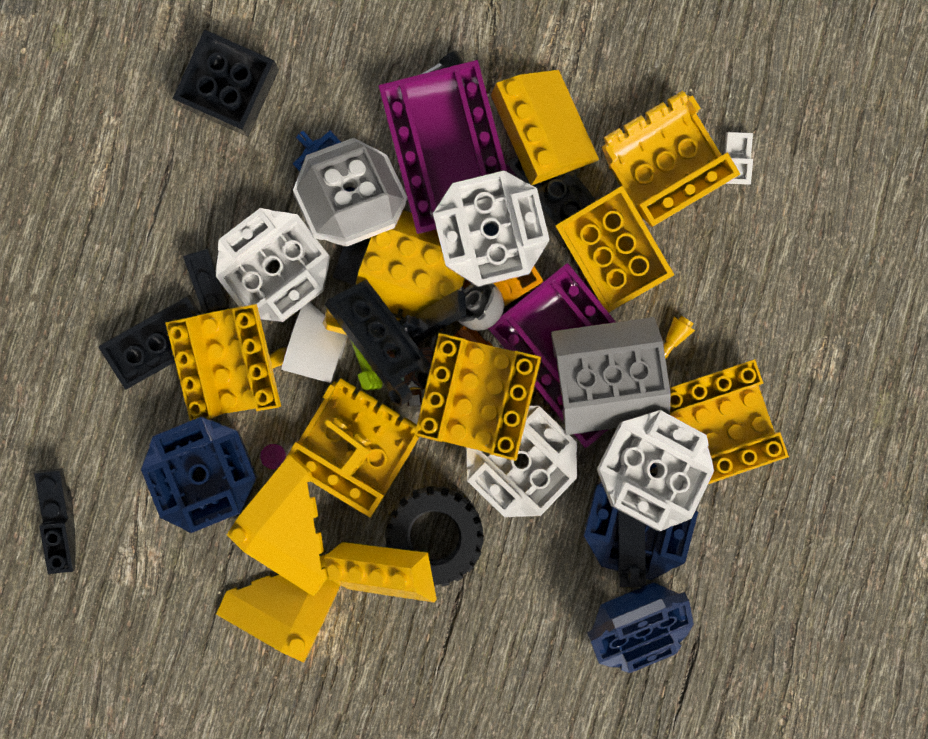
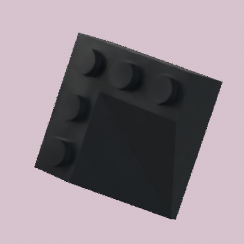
M204 29L172 99L181 108L249 137L279 68L274 60Z

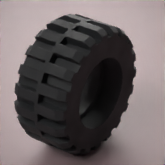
M434 485L414 490L403 497L395 506L388 518L385 529V547L416 551L411 543L410 533L412 525L418 517L432 511L442 512L451 517L459 531V540L456 548L451 554L442 559H429L434 586L441 584L443 587L450 585V582L454 580L459 581L463 578L464 574L474 568L475 562L479 560L484 536L481 518L472 502L458 491L451 490L449 487H435Z

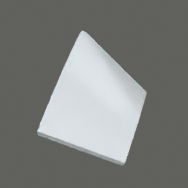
M311 302L307 303L299 312L281 370L332 383L338 359L342 357L348 335L326 330L322 324L325 315Z

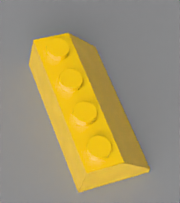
M342 542L324 556L329 580L349 590L427 602H435L437 600L429 556L426 552Z

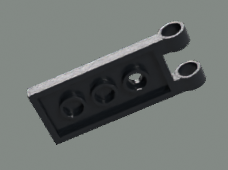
M367 279L326 301L325 306L388 389V395L393 404L401 406L412 399V392L409 386L401 378L414 370L416 371V378L419 384L426 388L431 368L430 362ZM387 351H392L395 357L389 356Z

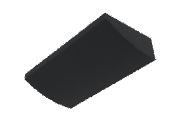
M516 156L506 164L507 172L530 184L519 158ZM573 171L532 185L537 188L546 226L564 248L567 245L555 225L596 201Z
M189 294L99 345L98 348L124 389L127 390L175 363L166 322L201 315Z

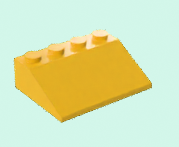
M559 70L521 74L495 84L491 98L530 185H535L599 160Z
M623 185L555 225L598 300L608 313L674 276L673 270Z

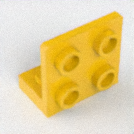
M327 418L324 424L357 448L356 450L351 449L341 461L345 464L341 470L348 476L356 473L372 452L373 448L369 446L371 441L360 433L354 435L350 432L351 426L341 418Z

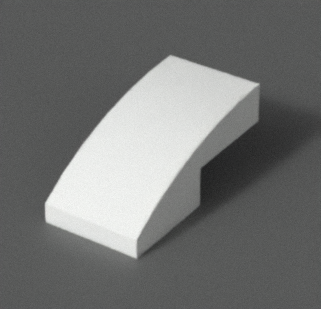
M726 132L724 154L728 152L741 173L726 184H751L753 133Z

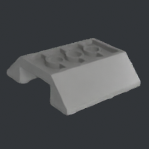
M655 317L551 332L564 408L562 409L565 435L617 428L622 421L662 410L670 415L671 393L663 340Z

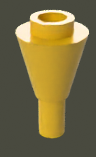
M682 315L679 319L674 317L665 339L666 342L663 345L665 359L674 347H677L695 331L691 328L694 323Z

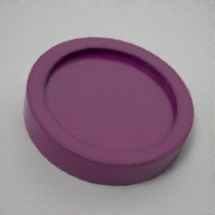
M278 444L265 446L260 455L262 464L269 469L279 468L286 458L284 448Z

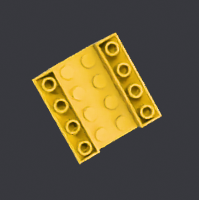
M257 304L166 322L190 421L199 417L212 419L221 414L250 409L261 411L281 407Z
M439 333L414 435L439 442L444 441L517 461L541 357Z
M755 359L670 387V415L707 435L708 449L714 468L713 475L708 484L789 457L781 432H775L759 388V385L764 383Z

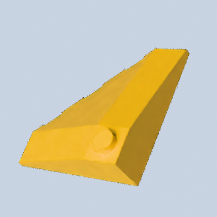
M290 454L238 516L226 535L244 553L314 596L327 580L328 572L326 567L321 568L319 554L324 552L321 532H315L313 518L318 517L315 497H310L307 482L312 481L310 469L295 455Z
M327 554L320 556L321 568L326 567L324 556ZM268 575L252 581L251 585L239 590L237 587L227 590L216 615L281 653L304 663L309 656L341 585L329 580L328 576L316 595L312 596L281 575L274 577Z

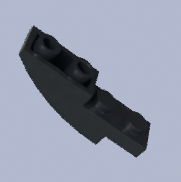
M63 468L38 470L34 473L43 521L39 528L47 573L73 572L75 570L76 541L71 489L67 490Z

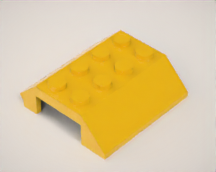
M683 90L667 99L669 107L662 102L645 112L646 121L640 115L623 125L624 134L618 128L603 137L606 144L602 146V150L611 172L619 185L625 187L641 217L651 227L741 174L728 152L721 155L697 115L701 109L694 96H687Z
M402 210L395 228L371 237L358 272L356 285L367 279L392 313L398 314L399 309H403L402 316L405 317L406 315L415 316L457 289L459 290L463 287L465 278L446 267L437 229L417 234L412 213Z
M340 378L338 383L334 381L330 384L322 397L324 398L323 402L300 440L294 443L286 458L290 454L295 455L311 470L312 483L371 518L420 437L414 435L416 423L406 417L403 418L402 422L399 421L398 417L400 414L384 404L380 408L376 407L378 400L361 390L356 395L354 393L356 387ZM327 418H341L351 426L350 432L354 435L360 433L371 441L369 446L373 448L372 452L356 473L348 476L341 470L345 465L341 461L351 449L356 450L357 448L324 424Z

